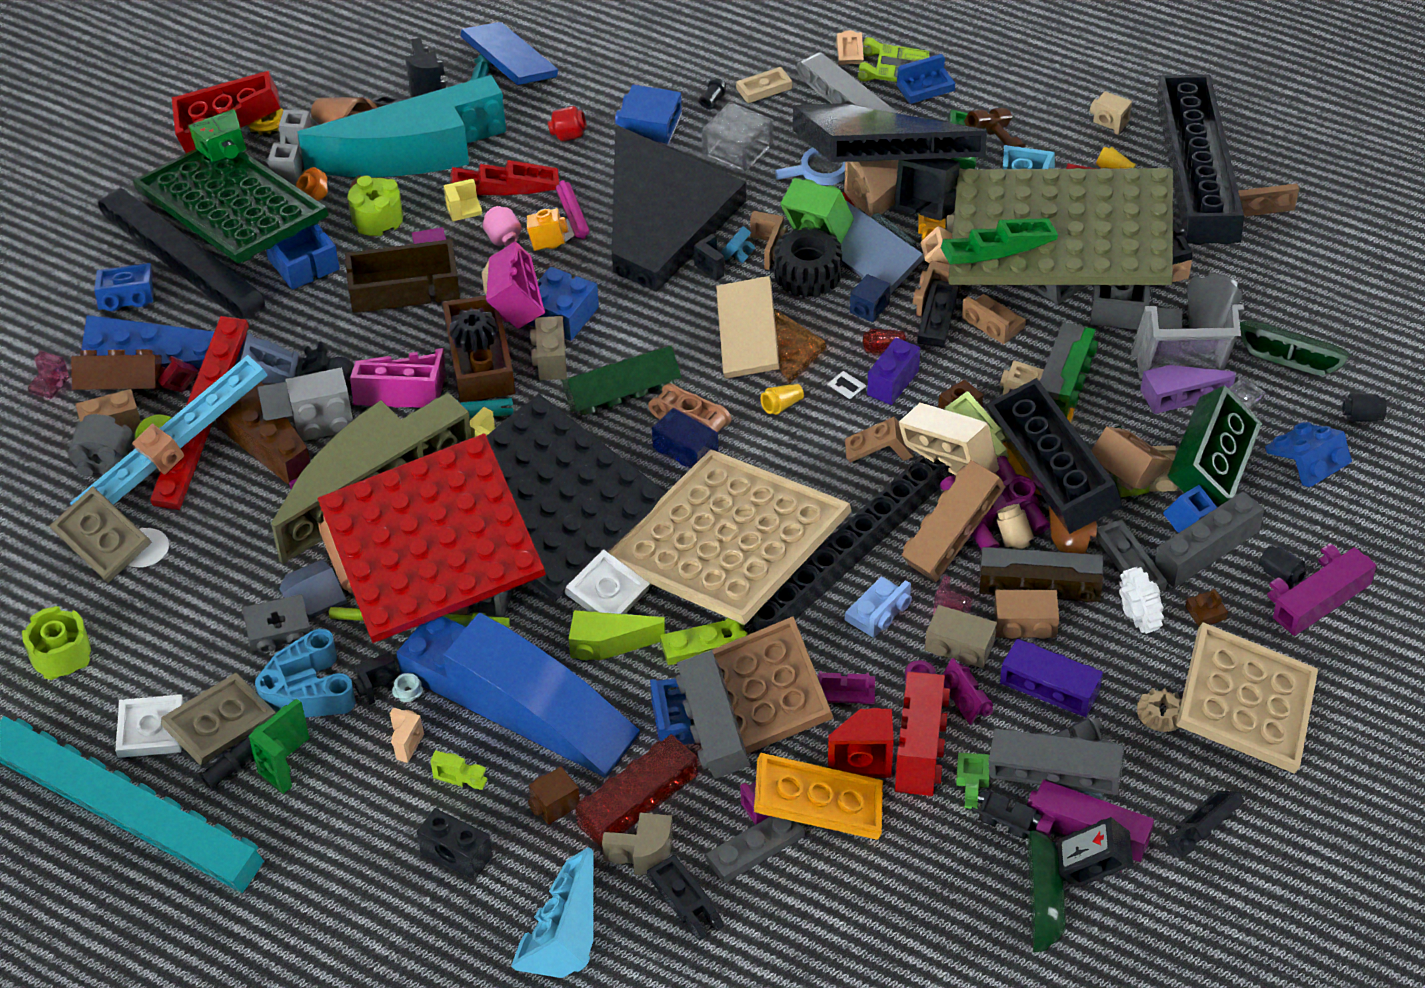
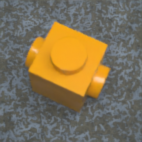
M558 208L552 210L542 209L535 214L527 215V231L534 251L544 248L553 249L561 244H565V233L569 232L566 218L560 217Z

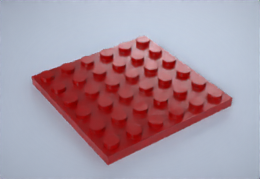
M485 433L317 498L372 643L546 575L543 564Z

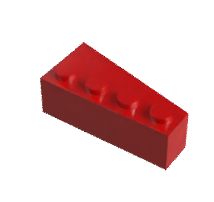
M269 70L171 98L175 134L185 153L196 149L188 125L234 109L240 128L281 109L278 89Z
M907 671L897 751L895 792L933 796L934 783L941 784L942 765L936 764L937 757L943 758L945 739L939 738V732H946L948 713H941L942 706L948 707L950 688H944L945 675Z

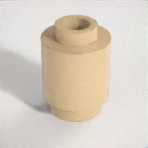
M1019 504L1009 505L998 510L999 518L996 521L1005 546L1019 550L1029 546V541L1034 536L1025 510H1021Z

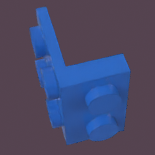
M1310 422L1297 424L1292 431L1275 437L1273 442L1265 446L1266 453L1294 459L1301 484L1306 487L1315 485L1352 462L1344 431L1332 429L1329 426L1312 425Z

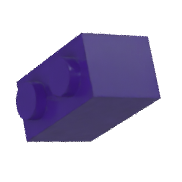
M896 337L868 371L867 395L892 405L919 371L920 347Z

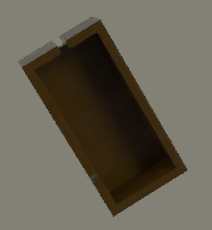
M452 239L345 253L352 313L431 303L430 299H436V302L460 299Z

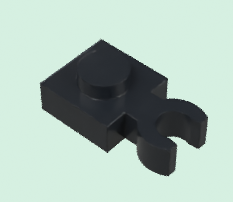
M320 341L318 347L314 350L310 346H306L304 349L306 357L299 360L295 377L326 371L329 359L326 356L328 350L323 342Z

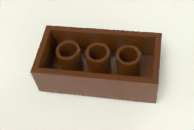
M486 295L442 302L460 403L516 394L513 369L502 317L486 301ZM471 307L473 310H478L483 307L485 313L491 312L497 324L498 332L496 333L495 342L492 345H488L487 351L478 349L476 354L473 350L464 353L462 348H455L452 337H450L449 328L452 316L459 315L460 310L469 311Z

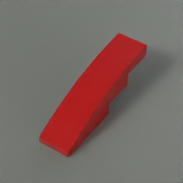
M507 160L506 167L480 164L478 171L452 167L450 174V184L474 179L477 195L506 196L532 194L556 190V186L559 185L558 168Z

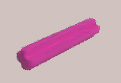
M562 180L556 186V191L575 237L585 239L590 230L571 184Z

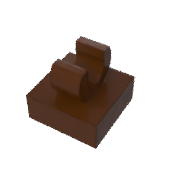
M1216 589L1186 599L1185 607L1198 627L1203 622L1212 625L1227 619L1228 611L1223 605L1222 598Z

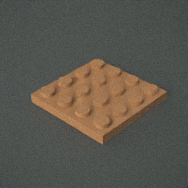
M794 617L712 649L720 665L747 754L834 719Z

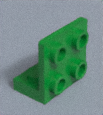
M295 699L290 704L283 706L277 714L264 724L257 726L249 735L258 774L282 794L292 787L289 774L291 768L286 761V757L310 738L303 705L300 700Z

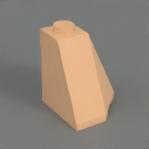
M898 160L845 162L844 192L856 208L874 220L895 204Z

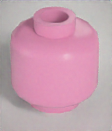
M501 206L493 207L487 211L482 224L491 242L497 246H509L517 241L522 229L513 211L508 207Z

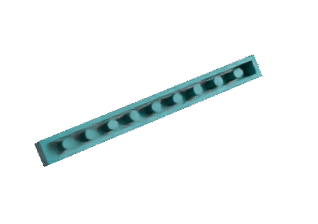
M3 716L0 720V763L240 893L244 892L264 863V860L257 852L259 847L247 838L242 837L239 841L231 837L233 833L224 826L216 823L213 827L207 824V819L194 810H190L189 813L182 811L181 805L167 796L163 800L156 797V792L143 783H140L138 787L130 783L131 779L118 770H115L113 773L105 770L106 766L94 757L86 760L81 757L82 753L73 746L65 744L62 747L56 744L58 741L45 731H41L40 734L32 731L33 727L20 718L13 721Z

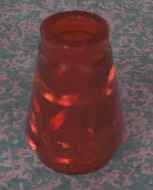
M871 328L863 334L864 350L867 354L872 353L873 356L882 354L896 337L906 341L905 333L897 330Z

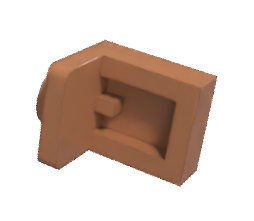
M153 423L132 442L135 449L152 461L163 474H166L184 457V453L174 439Z

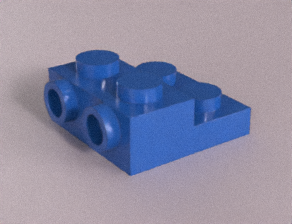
M151 263L97 270L94 292L98 310L116 311L123 306L144 307L152 303L154 291Z

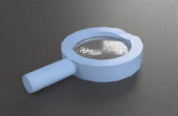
M811 148L804 153L801 165L775 170L777 180L803 175L806 179H810L819 185H834L845 179V162H830L816 149Z

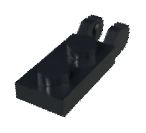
M672 855L647 870L649 880L683 923L686 922L690 932L697 940L701 941L707 936L705 928L696 917L702 912L716 931L724 927V922L712 906L711 899L676 855Z

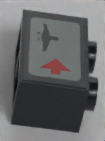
M1112 817L1100 820L1096 824L1079 831H1074L1070 835L1056 840L1059 874L1077 888L1133 866L1130 831Z

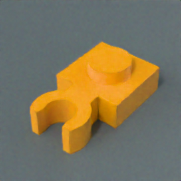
M919 214L918 234H922L921 240H924L937 226L945 229V218L939 221Z

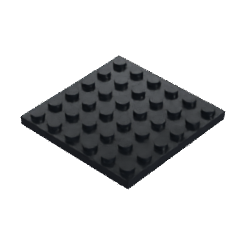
M537 394L486 436L546 572L545 576L530 582L554 602L565 593L566 586L603 549L609 552L653 510L658 501L667 493L540 394Z

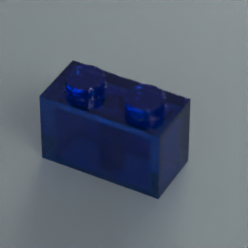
M674 408L652 427L653 448L659 453L666 454L675 459L682 466L692 468L710 449L719 452L718 432Z

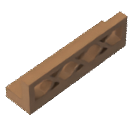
M1298 184L1239 190L1244 216L1295 210L1299 193Z

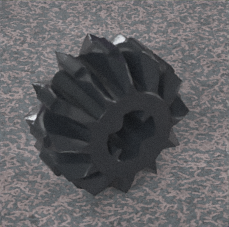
M472 307L469 311L460 310L459 315L452 316L449 328L450 337H452L455 348H462L464 353L473 350L475 354L478 349L487 351L488 345L494 344L497 336L496 333L498 332L494 317L491 312L485 313L483 307L478 310H473Z

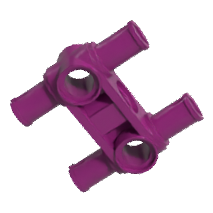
M1006 456L997 458L999 470L996 472V475L1001 478L1005 489L971 534L981 551L982 547L999 548L1000 544L995 540L988 528L998 525L996 521L999 518L997 511L1006 506L1019 504L1021 510H1025L1029 525L1035 535L1042 534L1050 528V522L1038 507L1039 499L1035 494L1036 486L1034 482L1028 477L1017 474ZM956 476L945 478L940 483V488L943 491L949 490L955 482Z

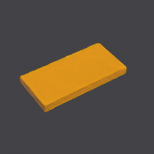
M760 753L757 758L754 813L878 840L881 836L883 780Z

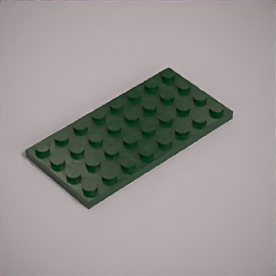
M194 149L133 180L137 191L236 263L248 261L257 253L272 248L276 243L295 236L297 232L316 225L320 220L329 216L326 206L245 152L238 153L233 159L224 158L218 161H211L200 151Z

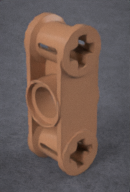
M671 383L666 384L662 388V393L657 398H653L648 404L649 410L656 418L674 424L709 442L714 441L718 437V431L722 427L728 426L732 420L730 413L723 406L707 401Z

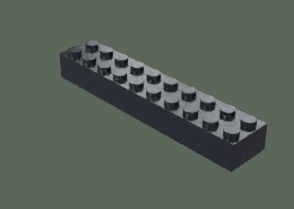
M1159 75L1157 105L1170 168H1173V183L1182 227L1187 236L1186 241L1188 244L1202 245L1204 243H1220L1224 245L1241 243L1244 213L1211 75Z

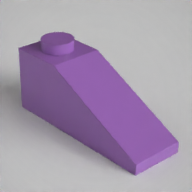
M1167 365L1143 371L1140 391L1152 412L1157 414L1197 404L1199 397L1224 385L1233 392L1236 375L1233 371Z

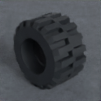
M805 227L802 230H791L790 234L785 233L782 235V239H778L774 250V275L777 284L782 286L784 291H791V294L795 296L799 294L802 297H808L809 295L817 297L820 296V293L826 294L830 292V288L834 289L837 286V282H840L842 250L840 242H837V238L834 235L830 236V233L825 230L819 231V228L808 229V227Z

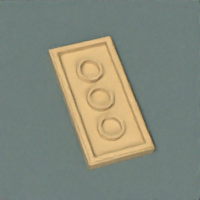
M770 276L716 286L722 365L725 379L780 369Z

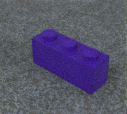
M1016 639L1002 663L1000 684L1086 718L1101 691L1103 672L1090 665H1084L1071 660L1062 654H1056L1033 643Z

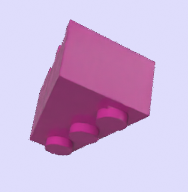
M515 241L489 257L486 301L499 312L505 322H510L519 329L544 314L545 311L532 257Z

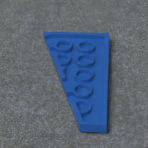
M87 315L81 350H97V356L108 355V350H125V355H136L137 349H153V355H162V367L167 368L171 363L169 357L173 356L185 363L194 365L195 368H201L214 332ZM244 341L235 364L240 362Z

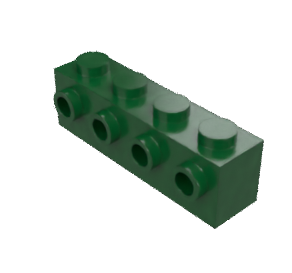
M672 345L561 381L571 412L580 411L582 416L597 411L596 405L606 403L607 407L622 403V397L632 394L633 398L649 394L648 388L658 385L659 390H661L668 383L675 385L674 380L682 378Z

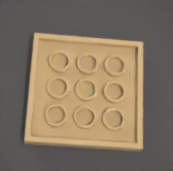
M1203 622L1197 631L1176 726L1295 774L1301 764L1318 669Z

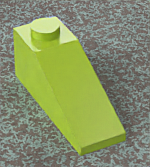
M574 610L568 639L570 658L603 660L660 643V635L666 634L665 617Z

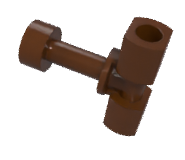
M993 108L989 114L985 110H971L964 119L966 126L980 129L986 128L988 135L995 134L1004 145L1026 147L1019 137L1012 138L1003 128L1007 127L1013 118L1007 108Z

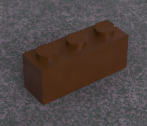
M137 349L136 355H125V350H108V355L97 356V350H80V356H71L72 390L162 389L161 384L158 382V378L161 376L162 355H153V349Z

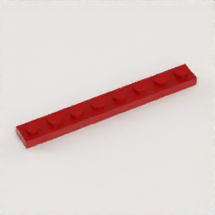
M220 316L186 406L234 367L249 328L246 319ZM213 422L180 448L184 453V457L166 474L160 472L150 498L152 506L176 510L181 509Z

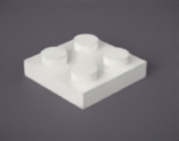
M603 549L566 586L565 594L589 612L626 614L649 590L650 583Z
M182 695L119 700L115 750L117 757L180 753L182 746L161 726V717L184 704Z

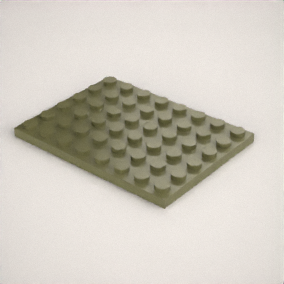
M1173 168L959 169L952 239L969 238L971 229H996L999 220L1049 218L1058 233V238L1034 249L1003 258L975 263L952 264L949 266V285H1172Z

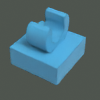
M744 226L721 250V254L724 255L726 261L734 254L736 260L743 263L749 257L747 254L750 255L754 251L755 246L751 242L745 241L751 232Z

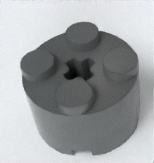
M100 414L84 416L83 421L77 422L68 450L69 459L77 466L76 471L83 476H91L93 473L105 474L130 453L134 439L132 430L125 424L123 428L115 424L116 419L110 416Z

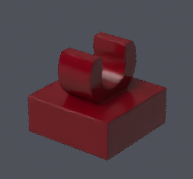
M170 356L169 360L171 363L167 368L161 367V376L158 378V382L164 388L183 393L198 371L194 365Z

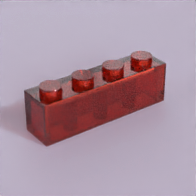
M672 734L663 741L656 742L646 754L639 759L632 760L625 770L616 777L607 779L599 790L591 796H585L575 807L577 826L602 848L604 832L623 834L639 821L640 813L649 814L698 775L697 756Z

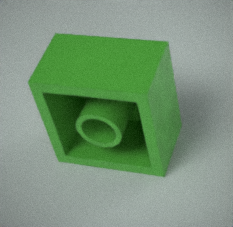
M794 178L780 203L793 230H802L805 227H808V229L819 228V231L825 230L830 233V236L834 235L840 244H842L854 221V217L840 189L831 185L828 187L822 186L810 179L801 180Z

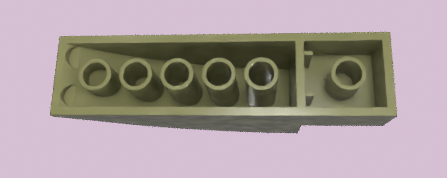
M448 392L432 400L419 410L410 413L403 419H400L382 400L356 417L338 432L301 472L273 519L271 525L279 561L284 564L322 541L318 524L319 521L323 522L324 515L317 499L318 497L472 438L469 412Z

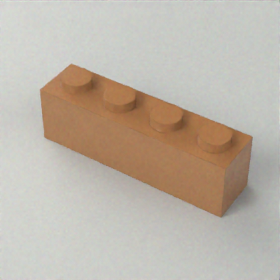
M970 460L966 466L961 467L956 474L953 485L949 490H945L941 494L934 511L927 514L923 519L918 533L906 542L901 555L907 564L934 582H937L1005 489L1001 478L973 460Z

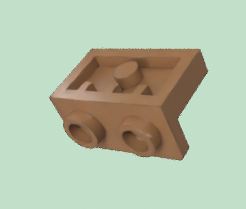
M982 294L976 300L970 297H966L963 300L962 318L1002 344L1008 342L1025 328L1026 319L985 294Z

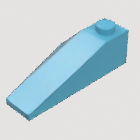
M590 847L569 858L563 865L549 890L553 897L543 908H539L534 916L538 920L532 934L529 932L525 933L519 943L511 965L516 971L563 978L574 971H581L590 960L589 953L593 944V850Z

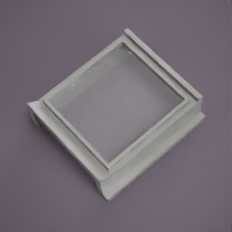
M1231 305L1223 328L1159 329L1157 306H1145L1131 350V357H1137L1139 380H1142L1143 371L1167 365L1224 371L1237 336H1241L1239 321L1244 311V305Z

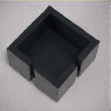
M946 158L898 160L894 209L912 214H917L920 211V215L939 221L947 218V215H951L955 211L956 189L953 187L957 185L960 162Z

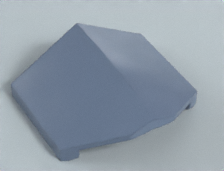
M252 334L246 335L240 361L249 355L268 375L261 381L262 383L286 382L285 379L294 378L299 356L298 352H290L267 340L252 337Z
M323 559L286 574L279 588L284 598L299 594L303 595L307 618L309 619L329 611L330 607H339L347 603L332 567Z

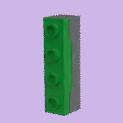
M1063 322L1041 376L1040 383L1067 418L1070 408H1076L1079 391L1083 390L1086 374H1089L1092 364L1091 357L1095 358L1098 341L1094 340L1096 329Z

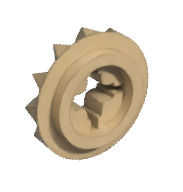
M1166 687L1162 691H1156L1152 688L1148 694H1142L1138 702V717L1150 729L1160 732L1174 731L1180 728L1176 726L1182 700L1179 698L1178 692L1172 694L1167 691ZM1162 703H1165L1167 709L1164 712V716H1161L1159 709Z

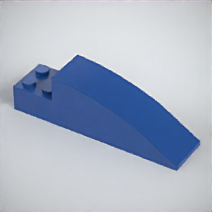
M480 612L467 627L444 616L421 624L396 652L400 675L405 673L416 675L421 681V686L604 778H607L640 735V730L584 680L533 643Z

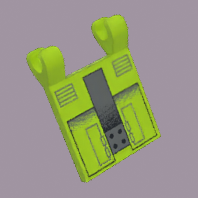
M866 37L863 45L869 46V48L863 47V55L873 56L879 54L877 69L869 63H860L859 71H865V73L859 72L858 79L860 81L880 79L897 82L899 66L929 58V51L881 44L873 38Z

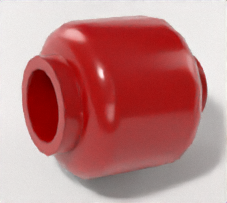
M568 106L552 112L551 120L548 121V128L552 136L556 135L559 141L566 142L582 137L584 130L587 129V122L582 110H578L575 106Z

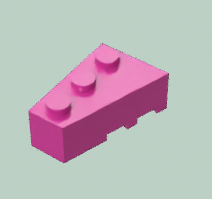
M444 348L435 349V354L418 356L417 352L409 353V358L392 360L391 356L355 361L350 377L353 404L373 406L382 400L387 406L395 408H422L432 400L439 398L446 377Z

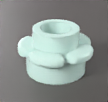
M405 673L396 678L392 693L395 698H399L402 702H412L422 695L423 687H421V681L416 675Z

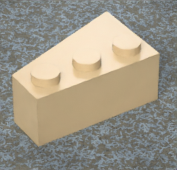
M919 403L899 421L904 444L932 462L938 459L950 466L949 472L955 476L960 468L966 466L970 460L975 461L994 474L999 470L987 422L924 403Z

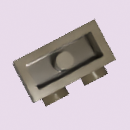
M563 316L536 318V329H530L531 345L537 347V349H531L532 366L538 365L539 381L566 379Z
M938 605L926 631L925 651L937 656L955 658V660L966 665L984 668L995 643L997 622Z

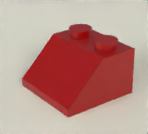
M859 709L829 734L828 768L870 778H891L894 742L892 709Z

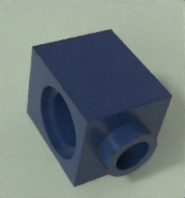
M866 274L850 293V313L874 323L890 303L891 284Z

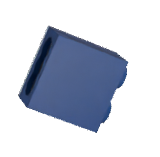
M632 84L629 93L623 97L621 110L616 112L615 124L661 145L668 146L682 115L681 92Z

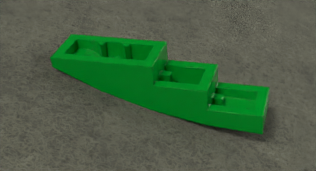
M1049 218L999 220L996 229H971L969 238L943 239L941 249L950 265L975 263L1003 258L1034 249L1057 240L1058 233Z

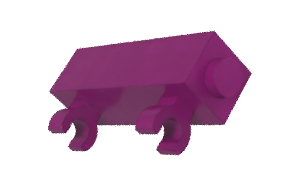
M1329 543L1321 549L1324 556L1318 559L1323 568L1290 590L1285 581L1279 577L1269 583L1273 590L1268 592L1267 596L1272 602L1276 603L1273 619L1295 637L1370 586L1377 565L1355 547L1341 555L1339 550Z
M1044 779L1038 791L1032 790L1027 802L1028 807L1037 809L1038 814L1043 815L1039 820L1036 831L1047 835L1049 838L1052 831L1068 836L1074 831L1082 830L1096 824L1100 820L1112 817L1130 831L1132 858L1135 861L1141 862L1152 836L1155 819Z

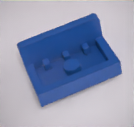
M943 54L898 67L896 86L909 104L955 91V82L944 68L945 57Z

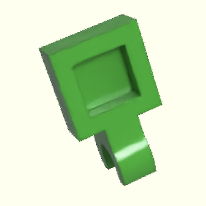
M958 753L956 786H966L965 808L972 809L973 807L978 809L979 787L989 788L988 754Z

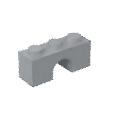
M283 111L279 123L280 144L273 143L268 157L269 169L293 185H296L303 169L297 131L312 127L309 111Z

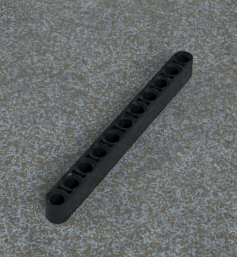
M921 455L807 558L753 616V632L790 617H794L796 620L940 488V483L945 478L954 476V474L949 472L950 466L938 459L932 462Z

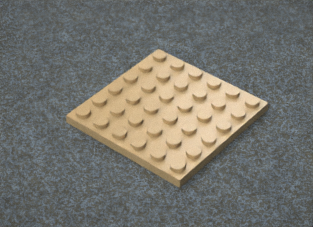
M710 449L658 501L653 510L608 553L651 585L745 625L851 513V506L846 501Z

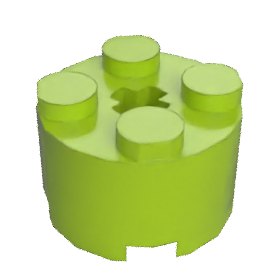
M370 176L358 178L357 183L349 190L347 197L352 224L357 227L359 233L368 236H382V231L389 230L392 227L396 230L403 220L401 196L396 181L393 179L371 178Z
M59 606L42 609L30 617L31 623L26 627V630H22L23 643L31 665L45 679L54 680L60 676L69 675L78 669L85 668L88 665L91 652L90 641L83 619L76 611H62Z

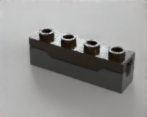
M982 547L979 594L995 596V590H1057L1058 600L1100 602L1103 586V555Z

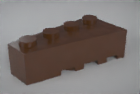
M259 382L216 418L218 429L289 485V482L297 479L310 463L308 448L286 417L267 421L263 419L257 387L264 385L262 382Z

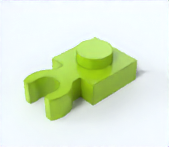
M435 750L430 760L433 779L463 787L464 783H467L469 786L479 790H483L488 780L487 777H484L485 767L477 764L467 765L465 759L457 754Z

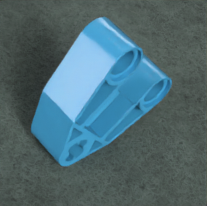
M315 629L277 652L255 680L257 694L276 713L295 699L302 702L305 717L345 714L351 711L356 704L353 685L349 676L337 673L320 679L316 677L315 672L331 667L337 660L333 635L327 629Z

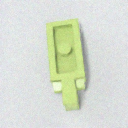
M968 391L945 407L947 411L987 422L996 457H1010L1007 453V448L1002 444L1006 439L1002 434L1001 428Z

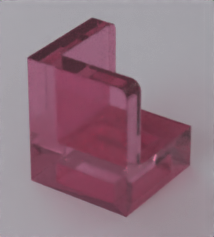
M39 351L34 357L38 375L29 384L28 391L52 399L67 381L69 374L63 357Z
M944 575L935 594L933 616L938 605L964 613H969L971 609L972 598L950 591L951 577Z

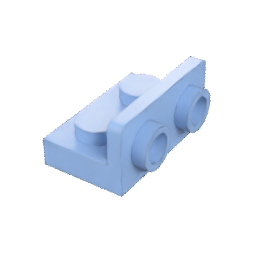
M881 576L845 612V621L874 638L881 630H886L890 626L893 618L900 611L903 612L908 608L912 600L910 596L911 583L905 580L900 586H897Z

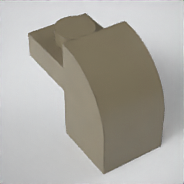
M640 813L636 835L604 832L602 840L604 861L614 864L632 863L634 864V875L647 874L648 869L664 861L670 855L673 838L672 815Z

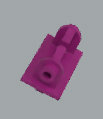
M951 658L942 674L945 675L944 687L950 688L949 695L968 724L972 725L977 715L987 717L993 713V703L988 699L983 690H975L979 684L971 674L969 667L961 663L958 664L955 658Z
M819 671V674H817L827 702L875 704V676H869V672H866V674L847 673V676H841V673H822V671Z

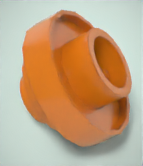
M315 167L309 168L298 178L296 187L315 200L320 201L328 192L326 173Z

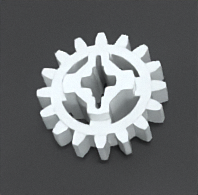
M1134 567L1123 571V574H1120L1122 581L1119 582L1121 586L1119 594L1122 598L1125 615L1130 617V619L1133 618L1135 627H1139L1141 633L1145 632L1147 634L1160 629L1163 626L1161 619H1164V616L1161 612L1164 607L1161 603L1159 587L1153 581H1149L1148 573H1144L1141 567Z

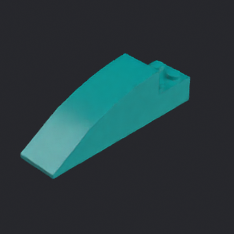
M489 75L299 130L297 135L304 171L315 167L326 173V175L357 177L360 175L372 178L423 174L469 165L467 143L506 132L503 94L493 76Z

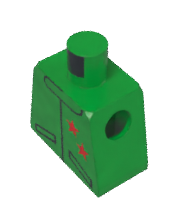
M234 109L188 125L195 148L211 161H218L224 158L233 159L238 153L246 150Z

